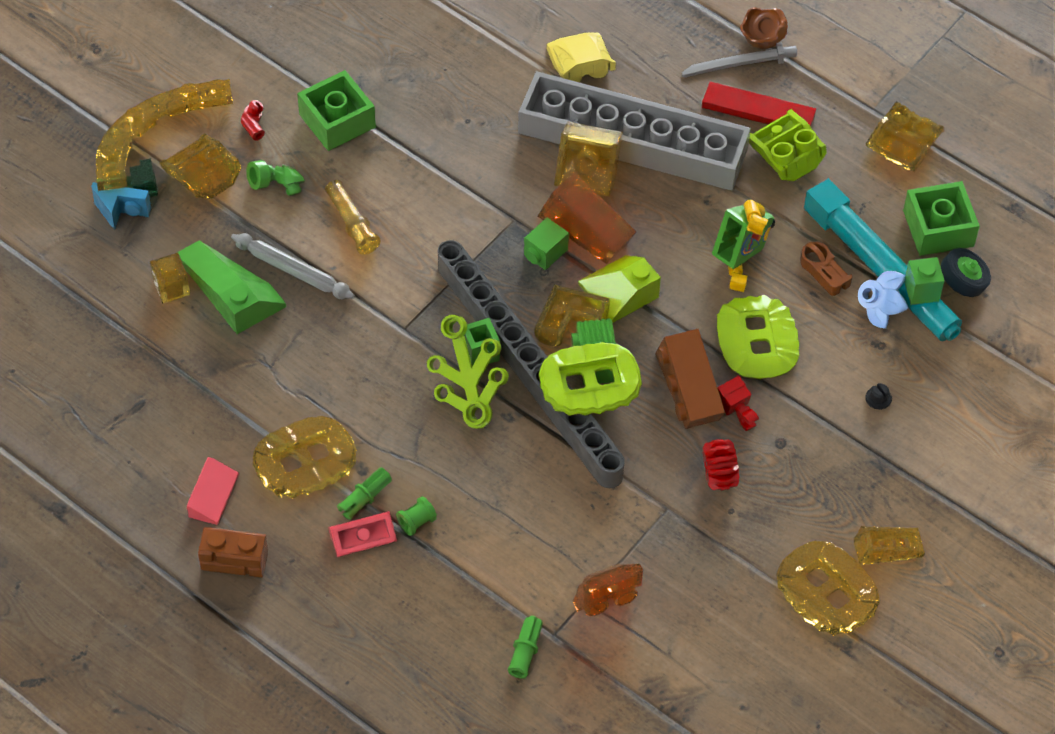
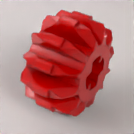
M716 439L705 443L702 453L708 486L712 490L721 491L737 487L740 476L734 443L729 439Z

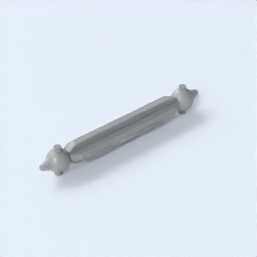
M247 233L240 235L232 234L231 236L240 250H249L253 256L324 292H333L337 299H353L355 296L346 283H337L332 276L261 240H253Z

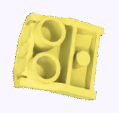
M599 33L577 34L559 38L547 44V51L553 66L561 78L580 82L584 75L589 74L594 78H602L608 74L609 70H615L616 62L611 59Z

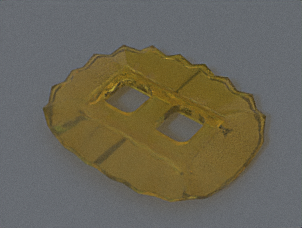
M325 416L308 417L281 427L265 436L254 449L252 465L265 489L273 491L278 497L288 496L295 498L301 494L309 495L315 490H323L327 485L335 484L341 477L347 476L351 468L356 464L357 449L348 431L337 420ZM323 443L329 455L319 460H314L308 448ZM290 455H296L302 466L291 472L285 471L280 460Z
M812 541L796 548L782 560L776 573L778 588L783 592L786 601L793 606L796 613L802 615L806 622L813 624L819 632H828L834 636L840 633H851L857 627L864 625L868 619L875 616L877 607L880 604L879 592L872 578L844 549L831 542ZM817 568L821 569L829 577V580L818 587L814 586L806 578V575ZM836 590H841L850 601L837 609L827 600V597Z

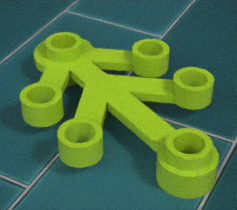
M448 315L441 322V331L445 337L452 339L460 371L448 365L446 359L438 355L429 357L427 368L430 372L441 374L463 387L467 400L454 394V389L448 384L436 386L434 396L436 400L447 402L462 411L463 419L469 427L475 429L484 428L492 419L490 403L499 386L507 383L509 375L504 368H492L488 374L489 381L481 395H479L477 384L491 358L500 353L501 344L496 339H485L481 344V352L472 367L464 337L467 332V322L461 316ZM456 322L460 324V330L457 333L453 331V325ZM490 342L495 345L492 353H489L487 350ZM436 359L440 361V367L437 370L433 367ZM497 371L502 373V379L499 382L495 380V373ZM443 388H446L448 395L443 399L440 392ZM478 408L482 410V417L480 419L475 417V411Z

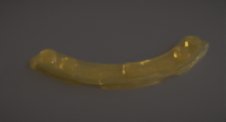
M217 79L198 84L187 83L179 88L160 93L128 109L107 130L98 146L96 154V182L98 191L127 187L126 162L132 148V141L136 136L141 137L149 129L157 125L156 120L162 116L168 115L173 117L196 109L233 104L230 79Z

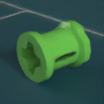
M423 496L419 497L417 503L407 510H400L396 513L399 525L409 536L414 535L416 529L426 522H433L437 519L434 507Z

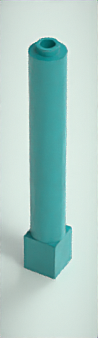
M829 179L806 191L803 209L825 231L830 228L877 277L886 271H896L906 275L907 265L849 207L850 200ZM905 283L897 290L906 301L908 309L940 341H951L960 334L962 320L941 299L939 302L911 305Z

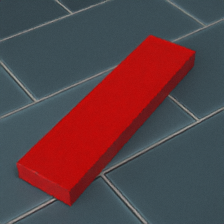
M711 81L702 101V108L767 125L786 115L787 111L792 109L808 122L811 127L816 114V108Z

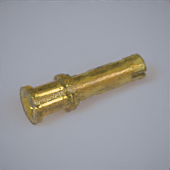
M334 180L337 188L334 187L332 181L329 182L325 187V191L345 221L347 235L356 242L355 247L358 253L364 255L372 253L379 247L381 240L377 234L372 232L370 221L367 217L360 215L340 180Z

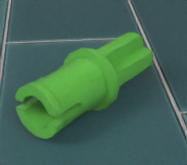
M378 468L362 484L358 483L355 485L356 490L337 505L340 512L344 510L345 512L342 515L346 519L351 520L367 503L372 504L374 497L391 482L390 474L384 468Z
M536 616L525 618L519 639L513 643L515 651L507 671L516 678L523 679L527 677L532 657L538 652L536 644L543 622L541 619L536 618Z

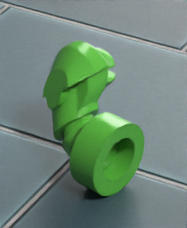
M257 160L251 161L247 165V180L254 190L267 188L273 180L277 181L278 184H283L286 188V194L292 196L301 192L299 184L305 182L304 177L296 169L283 164L282 167L276 166L273 168L272 165H267L265 161Z

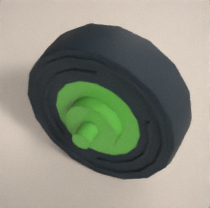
M953 249L941 262L944 280L954 291L963 296H979L990 285L991 273L988 266L981 257L969 249Z

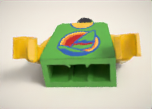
M747 200L743 205L725 211L712 251V255L728 265L729 275L731 276L729 289L744 292L748 278L747 275H743L742 263L764 248L769 231L775 226L773 215L766 212L763 205L753 200Z

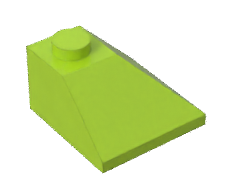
M625 255L579 280L578 285L607 319H611L612 323L659 298L661 277L644 257Z

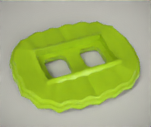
M765 295L734 298L729 303L722 305L720 312L717 314V332L722 354L731 370L745 378L765 379L786 374L795 366L799 358L798 330L795 327L794 319L791 317L789 307L784 306L779 299H770ZM762 317L765 322V328L750 330L747 328L746 319ZM767 341L771 352L754 354L751 343Z
M605 342L561 349L549 355L543 361L538 375L545 401L549 402L555 411L564 412L569 416L575 414L585 416L591 413L601 414L605 411H614L620 406H628L633 399L639 396L642 385L640 369L632 353L618 344ZM601 370H611L615 382L600 385L597 382L595 373ZM582 375L585 387L575 390L569 389L566 377Z

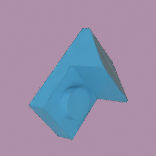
M92 183L94 203L114 230L120 213L149 217L151 203L147 190Z

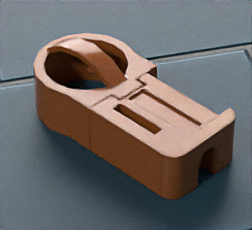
M809 242L803 246L800 257L802 267L831 296L839 294L841 287L846 290L851 286L852 274L848 276L837 264L835 256L825 244ZM814 252L820 262L810 261L805 255Z

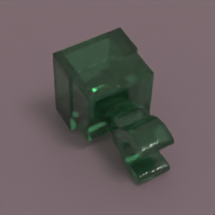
M151 158L139 160L140 165L129 167L131 176L120 174L108 176L109 185L147 190L149 197L158 196L156 176Z

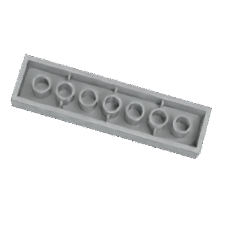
M536 71L518 113L519 134L560 145L563 142V145L731 191L734 189L748 150L751 128L538 71Z

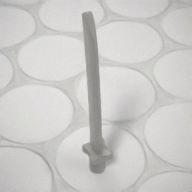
M782 42L776 43V49L736 55L691 65L682 72V77L686 78L720 69L777 59L778 64L784 63V58L797 57L796 46L782 47Z

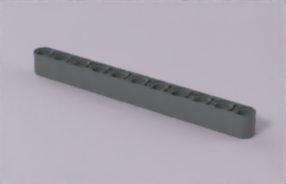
M454 240L442 242L438 247V271L475 321L490 318L500 340V354L596 481L605 488L619 486L624 474V457L592 414L569 416L564 412L555 411L552 405L545 401L538 375L543 361L547 358L546 354L464 247ZM605 468H614L615 470H607Z

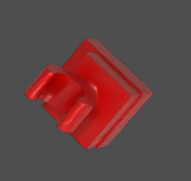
M738 375L720 385L717 389L726 415L728 416L736 412L741 426L745 431H748L756 426L755 421L759 420V417L754 410L746 406L752 394Z

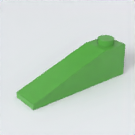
M200 240L175 253L177 260L236 334L243 332L286 307V303L271 284Z

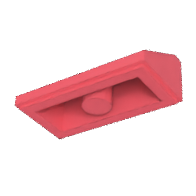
M208 457L188 501V517L218 525L239 473L216 459Z
M390 511L328 527L337 557L397 541Z

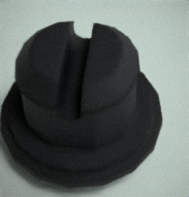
M878 383L877 386H872L867 391L865 400L871 408L882 410L890 406L892 396L885 384Z

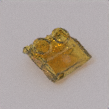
M896 101L889 112L880 120L866 142V146L892 162L915 172L933 143L945 129L940 124L937 126L932 120L925 117L922 118L914 111L911 112L906 106Z
M204 133L200 136L201 138L170 158L162 160L160 164L167 174L176 178L182 185L192 191L195 197L212 199L234 185L241 170V165L238 158L233 156L218 140Z

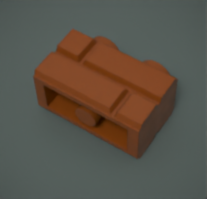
M204 527L198 551L201 570L244 576L249 574V576L263 578L268 556L266 534Z

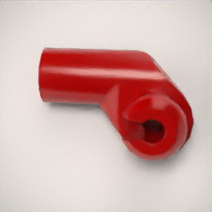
M257 100L251 101L245 107L241 116L242 126L254 141L260 140L265 134V131L258 124L264 107Z

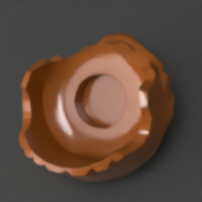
M753 7L747 11L740 28L750 45L760 49H768L776 46V43L785 38L788 22L781 9Z

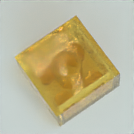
M567 121L561 133L554 186L610 196L615 185L623 132Z

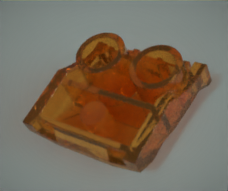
M616 564L587 575L579 585L573 599L577 611L584 609L586 615L591 617L603 613L609 607L608 599H613L617 606L632 602L638 596L636 587L642 586L643 568L640 564Z

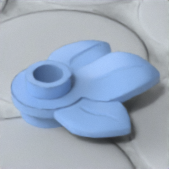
M886 271L876 280H868L860 286L858 301L866 308L868 319L874 326L886 328L889 315H896L908 309L906 301L897 291L906 278L902 273ZM870 290H872L873 295H872V297L869 299V297H868V296H869V292H870Z

